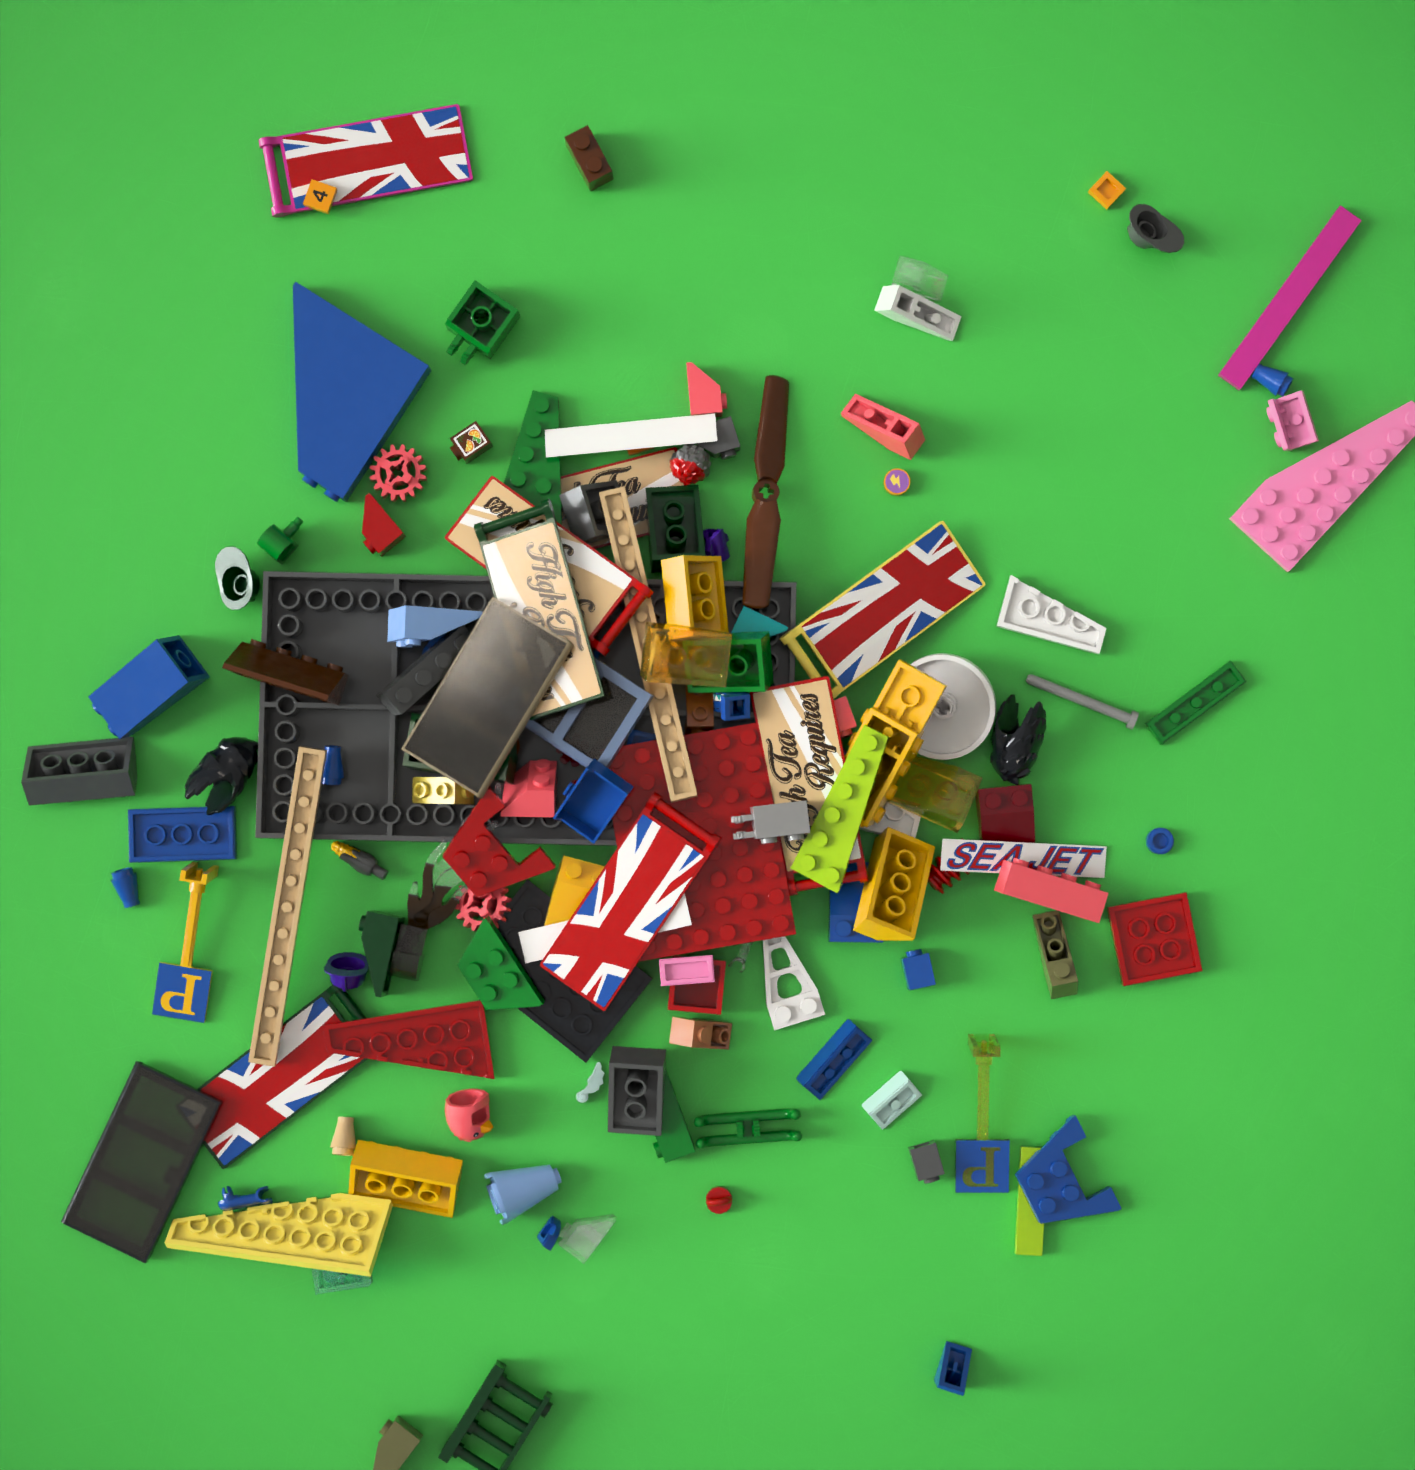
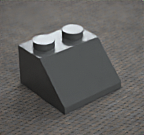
M617 480L579 485L559 495L570 532L587 544L609 538L599 492L619 488Z

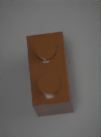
M588 125L565 136L566 146L590 191L613 180L612 170Z

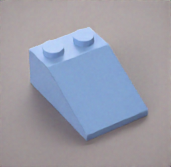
M408 605L390 609L387 642H396V647L399 648L421 646L423 641L431 640L480 618L483 611Z

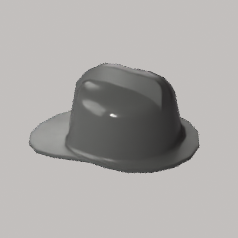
M1137 204L1131 209L1129 213L1130 224L1127 230L1130 239L1136 246L1143 249L1156 248L1167 253L1177 252L1182 249L1184 236L1174 223L1162 216L1152 206L1146 204Z

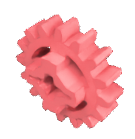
M392 444L390 452L382 448L381 453L383 456L381 458L378 456L373 457L377 465L369 467L371 471L375 472L374 475L369 477L370 480L378 482L373 488L376 491L383 489L381 496L384 499L390 494L392 502L397 500V496H400L402 501L406 502V495L408 494L415 498L414 490L422 491L424 489L420 481H427V477L421 474V472L427 470L426 465H419L423 458L421 455L414 457L416 451L413 448L406 452L404 444L400 446L399 450ZM401 456L399 460L389 461L393 457ZM412 462L416 470L415 478L410 475L409 470ZM402 468L404 475L395 478L393 471L395 469L399 471ZM382 469L385 470L387 474L385 484L383 483L381 478ZM402 485H407V486H408V487L405 488V489L396 490L398 486H402Z
M459 886L462 894L455 895L459 899V904H457L455 909L460 911L456 917L459 920H464V927H471V930L475 932L478 930L483 920L477 921L473 918L474 916H481L484 919L489 916L497 929L499 928V920L506 922L507 919L503 914L504 912H511V909L506 907V903L512 901V898L505 896L509 891L507 887L476 897L468 887Z

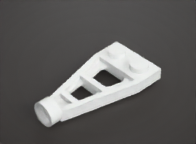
M784 936L763 940L766 1005L774 1030L825 1015L818 989L787 938ZM783 948L790 960V966L775 970L772 964L771 952L774 949ZM791 973L798 979L802 990L797 995L781 998L778 995L777 989L778 978L781 975Z

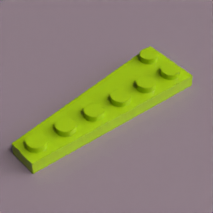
M866 724L861 729L810 829V833H808L791 866V869L835 893H839L849 859L856 843L857 834L865 815V809L889 740V736Z

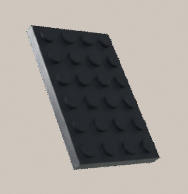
M527 879L512 898V901L507 904L506 907L510 908L511 912H504L503 916L507 920L506 922L498 921V930L545 1002L539 1007L518 1009L586 1063L653 978L636 966L607 1010L602 1011L541 968L540 963L542 960L525 964L518 932L544 926L551 899L550 896Z

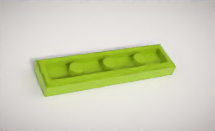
M1020 1146L1019 1169L1042 1147ZM1018 1182L1014 1253L1017 1255L1042 1256L1044 1223L1041 1224L1037 1221Z

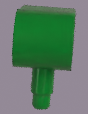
M296 517L283 531L275 524L271 525L261 535L257 545L277 562L283 564L299 546L291 537L300 528L303 520Z

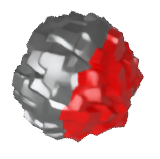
M694 444L683 445L682 448L672 454V458L669 460L672 475L686 485L703 481L710 474V455L703 448Z

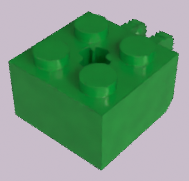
M474 280L445 323L447 330L456 335L446 353L451 356L454 355L463 341H465L470 346L461 356L460 362L467 365L477 350L491 359L519 320L520 314L518 309ZM488 316V321L485 324H479V317L485 318Z

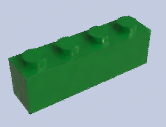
M667 1070L665 1075L662 1135L655 1136L657 1142L653 1143L658 1158L663 1157L665 1163L696 1152Z

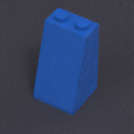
M177 635L156 639L89 695L88 698L92 702L93 709L99 715H102L108 723L110 732L119 739L135 734L209 679L210 676L182 638Z

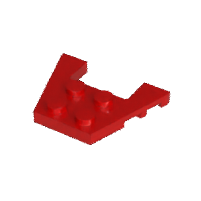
M490 786L483 798L472 809L471 814L443 853L444 860L476 897L548 872L556 867V864L541 846L521 862H517L485 825L487 820L505 807L504 802Z

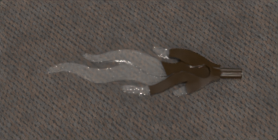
M497 781L494 792L499 798H501V782ZM469 815L462 821L460 827L463 826ZM494 820L487 825L491 832L498 826V821ZM446 839L430 854L425 863L421 898L418 894L417 881H414L410 888L407 902V931L398 944V947L404 951L408 950L416 935L419 936L425 930L447 919L453 913L461 897L468 890L467 885H463L453 893L449 900L442 903L443 897L454 886L462 882V879L444 858L437 864L438 857L446 847Z

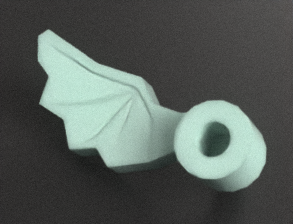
M600 1062L596 1063L593 1073L587 1079L588 1085L586 1088L576 1094L578 1102H586L588 1094L599 1090L600 1085L603 1084L602 1078L605 1073L601 1070L602 1065Z

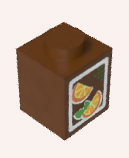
M477 421L450 438L454 444L450 447L451 451L458 461L463 458L466 464L493 447Z

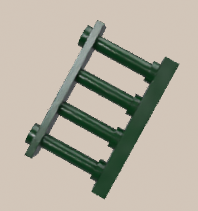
M497 1359L441 1450L438 1458L448 1463L451 1456L454 1458L459 1457L478 1470H507L540 1415L545 1418L553 1405L549 1401L552 1393L547 1391L542 1400L506 1378L507 1375L503 1373L506 1364ZM494 1387L498 1389L500 1387L536 1409L528 1423L492 1401L493 1398L489 1395ZM480 1410L483 1412L487 1410L522 1432L514 1446L478 1424L479 1421L475 1419ZM466 1433L468 1435L474 1434L506 1454L507 1457L500 1469L464 1448L465 1444L461 1442Z

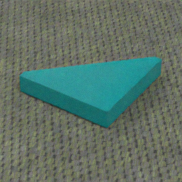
M744 606L731 633L769 631L770 637L787 632L789 627Z

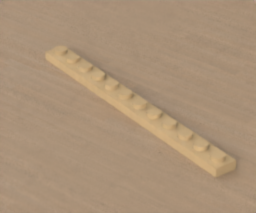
M625 486L599 492L615 564L648 587ZM633 587L624 598L625 607L638 592ZM651 597L649 599L646 598L629 620L644 688L654 696L649 703V709L672 803L698 797L652 600Z
M299 746L248 1060L250 1063L273 1067L277 1064L327 750L306 746Z

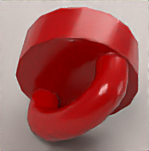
M722 1186L711 1188L706 1195L708 1209L716 1214L727 1212L732 1205L730 1191Z

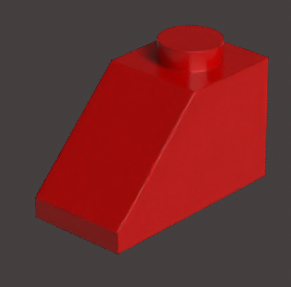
M368 493L365 496L362 534L366 540L363 543L372 554L378 552L383 556L403 540L406 535L375 498Z

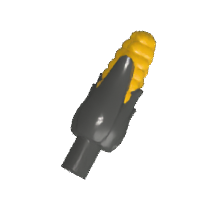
M335 841L331 844L332 851L359 873L367 876L373 874L382 880L386 878L388 871L378 865V860L373 855L340 841Z

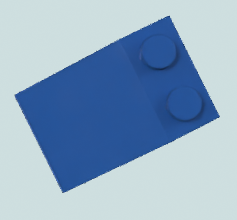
M865 862L866 868L868 869L869 862ZM857 863L848 864L846 872L858 870ZM860 881L844 883L839 893L829 889V942L883 943V940H875L853 931L864 883H860Z

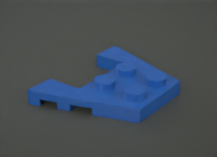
M1076 1115L1069 1116L1066 1123L1051 1135L1050 1140L1040 1150H1037L1015 1173L1037 1221L1041 1224L1122 1209L1112 1188L1109 1186L1087 1198L1084 1196L1063 1153V1149L1086 1138Z

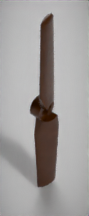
M769 375L765 378L754 456L758 482L752 489L751 495L754 504L747 517L742 603L744 606L754 609L765 608L769 605L781 523L777 504L780 493L777 482L785 467L789 382L785 378L776 375ZM764 487L768 488V493H772L767 499L763 498V493H759Z

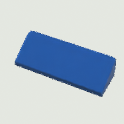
M847 1019L796 1079L821 1100L872 1042V1039L852 1021Z

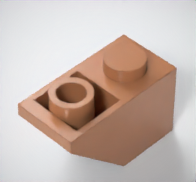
M672 1017L669 1043L691 1048L729 1050L732 1023Z

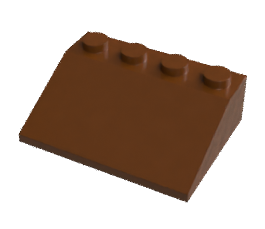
M251 639L250 644L241 642L223 664V669L237 675L338 706L349 676L342 672L343 667L328 663L327 667L317 665L318 659L302 655L301 659L291 657L292 651L279 647L276 648V651L265 649L266 643Z

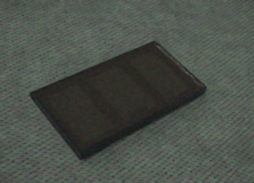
M136 1061L61 1222L143 1263H147L223 1101L143 1062Z

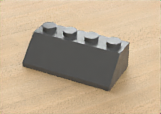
M134 737L28 746L21 780L28 804L39 805L135 796L137 765Z

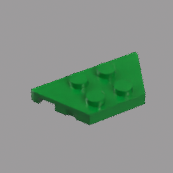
M487 916L480 924L457 964L458 968L486 1010L539 1007L543 1005L545 1000L491 918Z

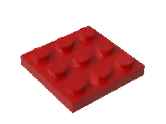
M1187 892L1107 907L1122 986L1202 971Z

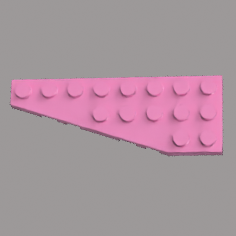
M1410 401L1266 479L1229 519L1286 572H1289L1415 436V403Z

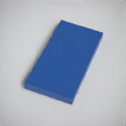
M228 806L224 811L213 815H206L207 807L128 809L129 863L237 859L236 806Z

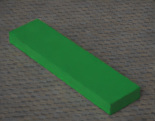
M1228 661L1146 722L1145 725L1160 745H1162L1247 681L1232 661Z

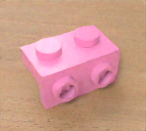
M1301 390L1278 399L1268 400L1267 415L1270 422L1275 423L1277 432L1274 433V437L1279 448L1282 447L1283 451H1291L1319 441L1304 391Z

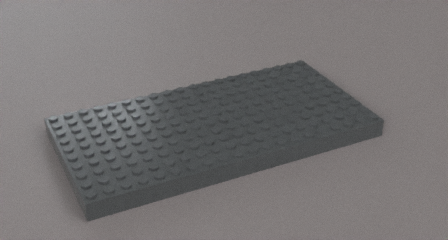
M263 571L261 642L267 644L265 649L276 651L277 647L292 651L291 657L301 659L302 655L318 659L317 665L327 667L328 663L343 667L342 672L349 676L339 706L260 682L255 838L284 839L299 746L325 750V745L341 746L344 778H342L340 785L322 784L313 839L451 842L481 798H477L474 795V805L413 803V777L445 776L438 773L411 770L403 766L405 751L401 750L407 740L411 714H422L443 678L401 715L393 716L376 695L416 661L430 641H423L421 646H412V648L396 647V642H387L389 610L408 605L484 612L491 598L494 597L489 576ZM647 579L648 587L654 592L651 600L682 732L685 735V722L687 718L686 668L683 640H669L663 579ZM724 581L729 634H731L744 607L742 603L744 581ZM772 582L769 605L761 609H750L789 627L787 632L796 627L797 582ZM624 599L594 637L599 642L626 608ZM479 618L464 625L470 633ZM628 622L608 648L610 650L606 656L600 654L599 660L645 690ZM503 630L487 656L515 672ZM787 632L770 637L774 680L772 686L795 682V656L787 644L784 645L779 639ZM483 665L480 666L473 677L475 682L504 701L515 686ZM605 677L601 679L605 696L586 703L567 733L571 739L574 733L581 734V742L587 740L590 744L589 749L585 750L588 754L598 738L602 740L606 736L611 739L613 738L637 698ZM454 687L446 700L468 715L484 714L492 718H504L513 725L516 722L468 689L464 693ZM751 696L750 718L724 721L721 719V712L713 710V730L756 723ZM521 697L515 708L522 712L525 706ZM648 705L634 729L655 734ZM568 709L534 721L554 733ZM441 710L437 715L438 717L454 719ZM524 728L519 736L520 749L517 754L518 760L515 773L530 760L547 759L549 761H557L556 814L567 797L563 795V792L568 784L573 780L579 779L586 767L581 764L577 767H572L571 761L567 764L561 763L560 757L563 754L557 753L556 747L527 728ZM474 779V781L477 782L478 784H479V782L481 781V780H478V779ZM492 782L490 787L502 800L504 783ZM500 810L485 822V825L501 843L617 846L613 820L610 821L594 844L561 820H555L553 817H501Z

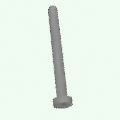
M1033 674L1027 676L1026 682L1029 685L1127 723L1126 728L1132 730L1136 724L1139 712L1133 710L1130 714Z

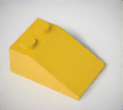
M563 856L559 863L544 926L568 921L605 866Z

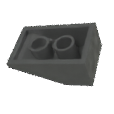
M612 1047L609 1061L608 1132L662 1135L666 1049Z

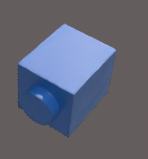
M922 949L907 951V957L901 958L908 990L936 985L929 953H922Z

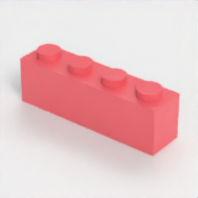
M1014 858L1013 862L1003 860L994 891L1100 923L1109 894L1100 890V884L1088 880L1085 881L1084 885L1076 883L1077 877L1062 873L1061 877L1052 875V869L1038 865L1037 870L1028 868L1029 862Z

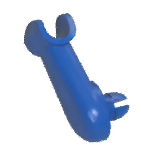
M227 1186L228 1193L224 1187L222 1189L223 1199L218 1202L221 1210L229 1211L258 1204L267 1205L271 1204L273 1200L272 1198L262 1200V1195L269 1190L268 1186L259 1188L254 1194L243 1196L234 1195L231 1187Z

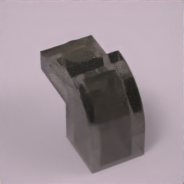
M401 924L391 961V976L419 981L428 929Z

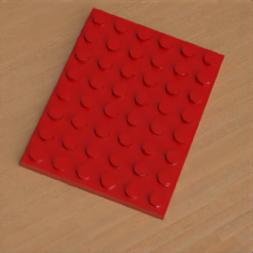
M756 723L683 735L698 797L671 803L657 740L623 745L609 767L611 771L634 786L612 818L617 848L654 792L661 795V799L706 831L712 835L716 833L722 838L685 892L692 925L659 932L640 961L796 934L780 838L777 837V842L761 844V839H754V837L733 840L734 833L739 831L751 832L753 827L752 821L738 824L731 823V817L750 815V807L773 804L770 781L765 773ZM656 808L652 811V816L701 850H704L707 845L705 842Z

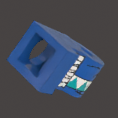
M746 692L713 693V710L721 712V719L724 721L750 718V694Z

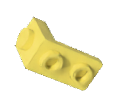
M413 777V803L474 805V794L447 777Z

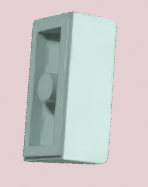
M899 1071L862 1104V1107L883 1130L918 1100L922 1094L902 1071Z

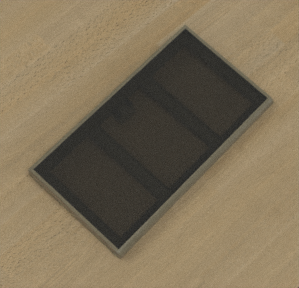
M492 597L401 750L470 791L477 798L482 799L574 645L571 641L563 639Z

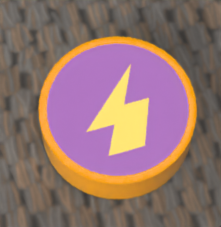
M899 468L890 470L884 478V488L889 494L894 496L904 494L910 486L908 473Z

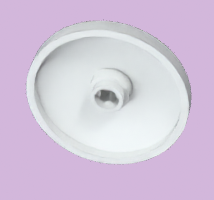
M937 653L917 659L910 665L947 685L923 730L924 733L921 739L924 742L918 754L932 759L949 760L972 752L985 740L995 721L996 697L989 679L977 665L958 655Z

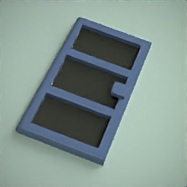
M498 615L477 650L515 672L501 619ZM595 658L605 696L536 720H529L525 728L584 767H587L595 758L609 768L654 696ZM471 659L463 672L473 679L467 689L517 721L525 707L520 688Z

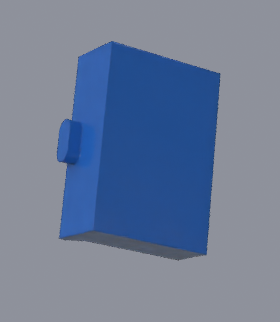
M594 758L576 784L569 783L563 792V795L567 797L553 819L561 820L594 844L634 786Z

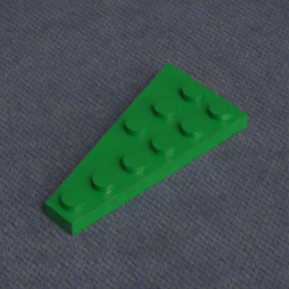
M533 390L504 484L534 506L541 505V501L550 499L554 508L556 522L562 525V503L559 497L561 495L560 456L546 458L545 430L559 428L558 397Z

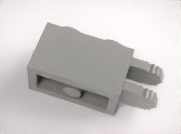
M807 800L750 807V815L731 817V823L738 824L752 821L753 827L751 832L739 831L734 833L733 840L754 837V839H761V844L777 842V837L787 836L788 841L804 839V833H810Z

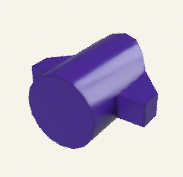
M704 529L705 555L721 556L722 562L729 559L728 535L723 529Z

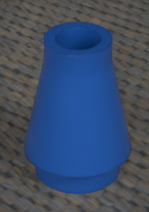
M1258 364L1252 375L1253 379L1257 380L1275 396L1278 394L1284 397L1294 379L1288 376V372Z
M325 745L327 755L322 784L340 785L342 778H344L341 746Z
M132 867L112 872L113 879H111V882L121 898L124 908L140 904L137 873L133 872Z

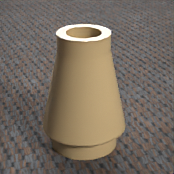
M338 1117L337 1126L330 1145L332 1155L353 1156L356 1148L354 1118Z

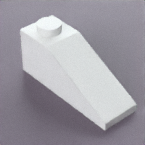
M900 285L883 286L874 310L896 322L948 341H953L961 320V316Z

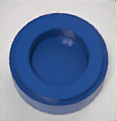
M1155 828L1146 837L1148 849L1155 854L1169 852L1174 844L1173 835L1165 828Z

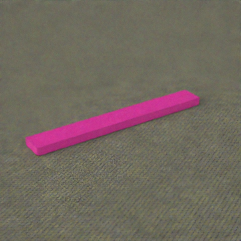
M1341 205L1337 208L1220 371L1219 377L1238 390L1243 387L1362 221Z

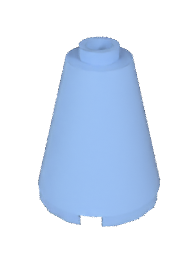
M550 1164L484 1174V1179L490 1178L491 1184L486 1186L496 1215L502 1213L504 1219L499 1220L502 1225L509 1223L559 1189L558 1184L562 1183L557 1168L552 1169Z

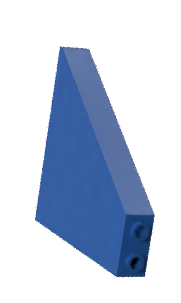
M295 282L293 285L298 471L304 475L302 478L304 482L314 488L320 485L326 489L324 494L332 500L338 502L339 499L347 502L373 462V457L377 456L430 374L431 369L429 365Z

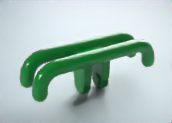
M790 1108L698 1116L694 1120L696 1127L736 1123L737 1134L701 1137L696 1140V1147L703 1149L712 1146L777 1141L798 1142L802 1139L800 1131L760 1132L759 1121L798 1120L801 1113L797 1109Z

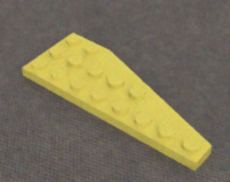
M337 1193L331 1194L330 1198L317 1199V1197H312L298 1203L290 1204L289 1201L247 1207L246 1211L234 1212L233 1210L223 1211L221 1215L206 1217L205 1214L177 1218L173 1219L164 1243L167 1248L371 1277L393 1204L388 1199Z

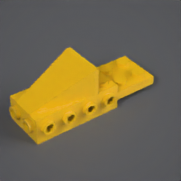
M899 659L874 706L870 709L867 708L860 720L862 723L858 732L855 731L848 742L850 747L845 755V761L865 724L889 736L883 759L875 778L874 787L865 809V815L860 825L863 828L864 826L867 828L875 822L879 823L886 812L883 806L887 799L890 801L893 799L898 790V786L895 784L900 776L904 777L912 760L918 754L924 742L921 739L924 733L923 730L947 687L946 684L902 659Z

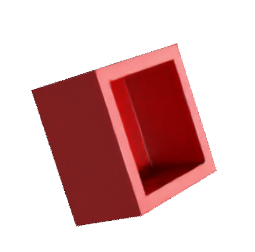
M674 955L672 958L688 957V956H678V955ZM713 959L715 982L671 985L669 989L668 1010L721 1015L726 960Z

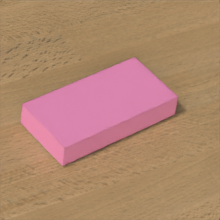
M713 955L659 959L661 986L715 982Z

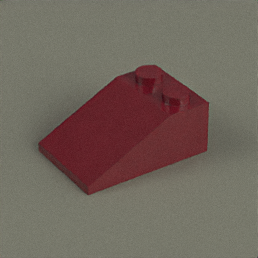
M1031 784L975 790L980 840L1035 843L1034 806Z

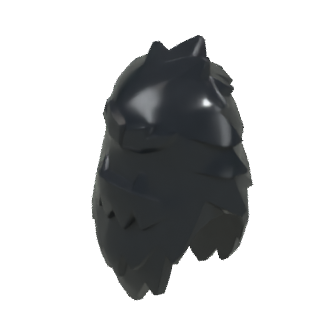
M1010 695L1001 704L997 712L991 736L993 752L990 756V763H992L1003 781L1019 785V779L1030 774V769L1038 757L1037 753L1043 743L1046 730V711L1043 709L1042 703L1038 701L1034 708L1031 707L1022 725L1019 727L1017 718L1019 703H1016L1015 695Z
M245 737L223 738L214 751L205 754L199 765L189 775L185 784V798L189 799L193 795L198 796L208 785L210 786L213 783L205 806H207L206 815H213L224 811L243 791L247 780L253 773L254 766L258 762L256 752L258 742Z

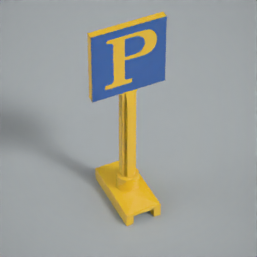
M192 862L181 870L179 881L190 882L189 891L191 892L181 964L159 962L152 1010L153 1015L201 1023L206 1021L213 970L196 968L192 966L202 893H205L206 885L218 876L219 866L213 865L208 870L203 871L202 868H198V862Z

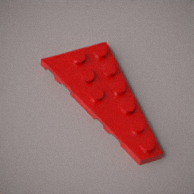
M480 1000L323 1025L326 1051L328 1053L495 1079L485 1011Z

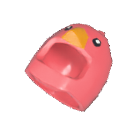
M474 1088L459 1090L450 1094L445 1101L446 1122L450 1131L460 1141L471 1142L477 1140L493 1128L489 1120V1093L485 1090Z

